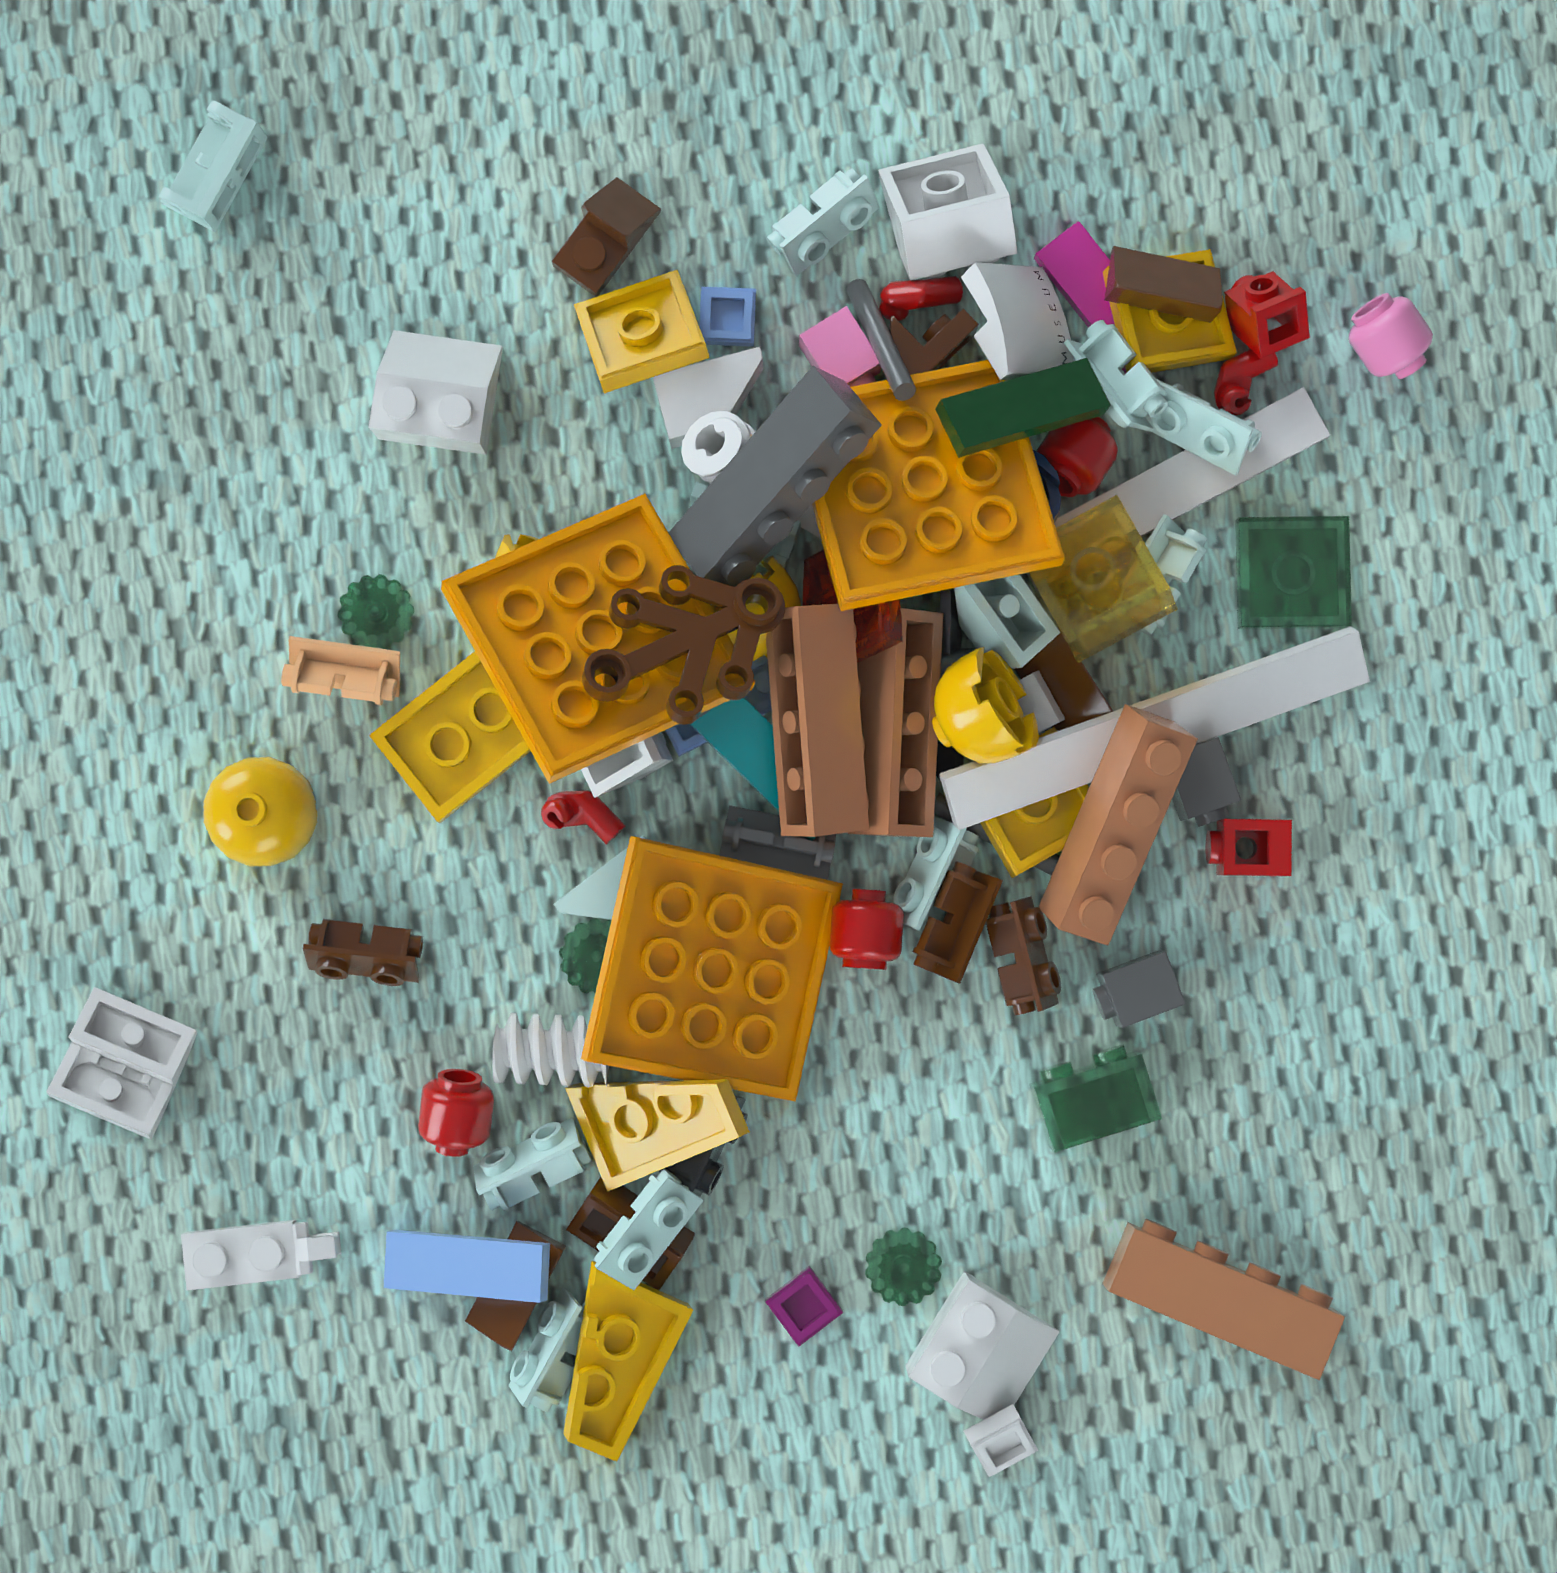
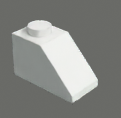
M760 347L684 366L653 377L671 449L683 445V439L689 428L700 417L718 411H727L735 415L738 413L763 370V356Z

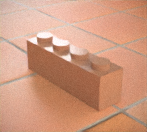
M839 604L785 607L782 621L773 631L768 632L766 636L781 836L817 837L869 830V796L866 791L864 765L865 741L862 735L860 711L861 685L858 679L855 644L857 630L854 623L853 609L840 611Z
M899 608V611L897 610V618L895 615V620H892L890 630H887V634L884 635V641L881 640L880 645L878 643L876 651L874 649L873 652L865 653V657L862 654L859 656V653H856L858 679L861 685L860 711L862 735L865 741L864 765L866 791L869 796V830L848 832V834L933 837L938 737L933 729L932 718L936 716L934 696L941 673L943 613ZM873 610L871 613L867 612L866 618L863 615L862 619L858 615V626L862 629L870 627L874 623L879 610Z
M1127 704L1124 705L1039 904L1040 910L1059 930L1107 946L1109 945L1198 738L1174 721Z
M1145 1219L1142 1228L1127 1222L1102 1283L1109 1292L1320 1380L1345 1319V1316L1330 1307L1333 1297L1301 1284L1298 1293H1295L1278 1285L1281 1278L1279 1274L1249 1262L1246 1272L1226 1264L1229 1254L1197 1240L1194 1250L1174 1242L1177 1234L1176 1231L1149 1219Z

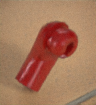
M956 276L893 281L881 291L880 298L882 301L879 309L886 319L891 320V316H894L898 321H901L908 316L909 310L958 304L963 297V286Z
M1249 349L1226 360L1220 367L1214 390V399L1218 409H1223L1235 416L1245 413L1252 401L1248 398L1252 379L1278 366L1276 353L1260 359Z
M589 790L557 792L548 797L541 808L542 820L548 827L562 829L563 827L588 825L606 845L626 827L599 797L594 798Z

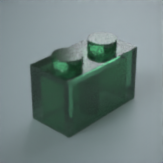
M1119 1045L1093 1053L1094 1064L1073 1070L1071 1061L1039 1070L1041 1080L1030 1083L1029 1086L1048 1146L1054 1153L1162 1119L1141 1053L1136 1051L1127 1053L1125 1046Z

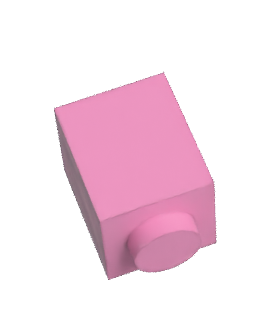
M847 306L799 335V347L811 366H815L844 380L850 387L877 382L874 376L878 375L881 371L880 363L869 340Z

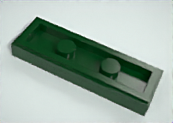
M1083 358L943 398L939 401L935 410L959 458L1102 416L1111 404L1088 359Z

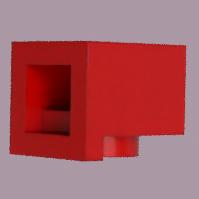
M1274 271L1265 275L1243 276L1233 284L1231 289L1224 291L1226 312L1231 331L1260 359L1310 338L1306 291L1301 287L1293 289ZM1273 317L1281 326L1268 331L1267 320Z
M1218 820L1217 831L1208 830L1206 834L1205 854L1207 864H1216V875L1292 876V820ZM1242 837L1249 839L1254 847L1252 855L1247 859L1240 858L1235 851L1236 842Z

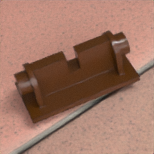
M956 861L952 871L947 870L946 877L933 905L947 912L942 922L929 916L919 942L912 952L917 954L913 965L960 984L1003 880L979 872L971 866Z
M1032 896L1010 902L1012 913L1009 902L994 905L989 913L990 918L985 923L994 957L1014 953L1016 960L1015 964L997 968L1006 1006L1012 1005L1014 1016L1036 1011L1034 1000L1038 1012L1059 1004L1057 994L1061 991V981L1056 965L1052 961L1048 962L1043 943V940L1047 937V925L1042 911L1039 907H1034Z
M323 919L321 924H311L309 944H303V952L309 970H315L318 975L334 980L346 979L348 974L370 977L372 981L386 986H400L404 981L419 983L416 958H420L422 954L423 936L413 935V929L374 925L370 944L361 943L364 926L361 923Z

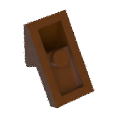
M618 177L584 202L581 206L584 218L551 261L553 267L595 297L600 295L661 212L660 207Z
M964 308L952 320L944 314L922 336L927 342L924 346L894 316H891L889 331L909 374L913 375L941 369L974 337L979 324Z

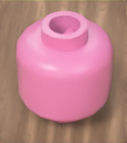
M1385 293L1366 303L1352 316L1351 320L1354 325L1349 332V343L1369 372L1374 376L1384 377L1395 373L1398 379H1403L1416 372L1426 363L1427 359L1423 354L1431 345L1433 333L1410 299L1402 296L1392 298L1390 294Z

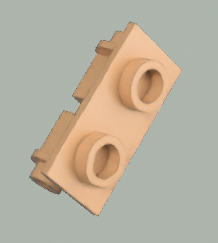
M290 636L289 664H285L283 667L281 683L282 686L291 687L292 693L299 694L301 691L330 696L333 688L341 689V697L372 701L376 705H382L384 700L394 701V698L400 695V651Z

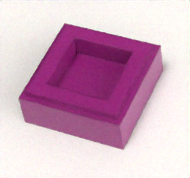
M810 1266L765 1299V1303L798 1347L843 1314L842 1308Z

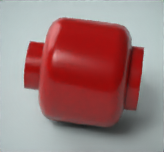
M1095 417L1051 430L1039 445L1037 452L1044 455L1058 473L1061 496L1074 497L1076 495L1092 493L1099 487L1114 464L1118 447L1114 437L1110 434L1109 425L1102 418Z
M852 889V900H841L833 906L830 951L834 956L843 959L842 967L886 970L887 961H893L900 956L902 951L904 913L899 905L885 902L886 891Z
M464 1069L440 1071L437 1078L431 1079L422 1088L418 1122L419 1134L424 1140L435 1145V1150L439 1154L451 1157L467 1155L470 1148L482 1145L490 1136L494 1105L492 1089L482 1082V1076L473 1071Z

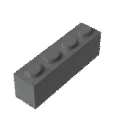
M812 366L668 532L670 537L697 576L732 587L737 586L742 581L752 577L756 566L777 543L784 540L790 534L795 522L814 501L820 499L828 491L830 483L850 460L863 452L868 444V440L882 424L844 380Z

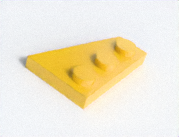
M591 1261L563 1434L568 1442L617 1462L693 1309L688 1303L641 1282L635 1290H632L595 1267L596 1262Z

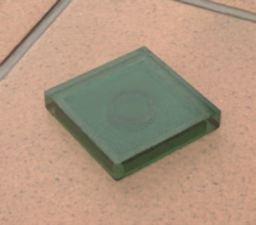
M1349 516L1238 517L1235 520L1238 629L1347 628L1352 626Z

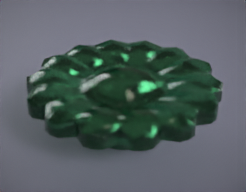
M378 574L374 578L365 575L361 577L359 583H350L348 593L343 594L339 600L342 607L338 611L337 616L343 622L342 632L346 635H351V641L355 645H364L365 647L389 649L393 642H402L405 632L412 628L413 623L410 618L415 613L414 606L409 603L411 599L410 593L402 590L399 581L395 579L388 580L382 574Z
M593 918L587 924L578 923L575 926L574 932L567 933L564 937L565 945L559 951V955L563 959L560 965L561 971L568 974L567 981L569 984L579 986L580 991L588 994L592 991L596 993L611 920L602 923L599 919Z
M906 1227L901 1228L898 1232L888 1230L883 1238L873 1241V1250L866 1255L868 1267L865 1270V1275L872 1281V1291L881 1293L882 1299L885 1302L895 1301L899 1306H906L909 1302L918 1304L922 1302L924 1295H931L934 1292V1283L941 1279V1272L938 1268L942 1264V1259L935 1253L936 1245L933 1241L926 1240L922 1232L916 1231L912 1233Z

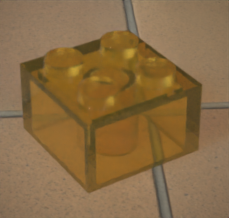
M1118 495L1111 497L1056 528L1065 557L1062 566L1028 572L1077 663L1178 610L1168 583Z

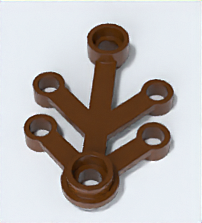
M681 565L671 566L663 572L659 584L661 597L672 605H682L693 598L719 607L721 610L704 617L645 599L634 589H621L613 595L609 616L618 627L629 629L643 623L673 633L626 655L613 649H601L592 653L584 666L582 675L584 689L596 700L614 701L626 692L630 680L688 653L679 685L671 691L666 705L668 716L674 722L683 725L695 722L702 711L704 698L701 690L716 639L737 630L731 660L721 667L716 686L723 697L730 700H740L749 693L754 681L751 666L760 634L773 631L780 624L785 613V601L782 593L774 583L767 579L751 578L732 587L696 576L690 569ZM672 579L681 580L686 584L687 589L675 591L669 587L668 581ZM623 602L631 603L636 607L637 612L632 615H626L618 609L617 605ZM757 603L763 607L765 613L762 615L754 614L747 610L746 605ZM732 673L738 674L743 678L745 684L740 687L732 686L726 681L725 676ZM599 674H608L614 678L616 684L611 687L601 686L596 682L595 677ZM678 698H688L694 703L695 709L683 711L676 706L675 700Z

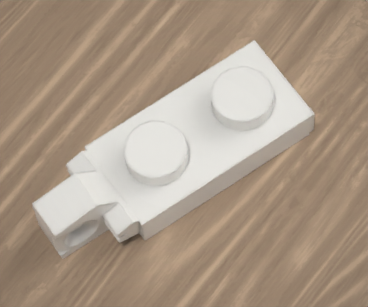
M296 1220L190 1231L181 1234L186 1291L299 1278L301 1275L313 1273L312 1261L337 1258V1255L341 1254L339 1232L309 1235L308 1222L296 1223Z

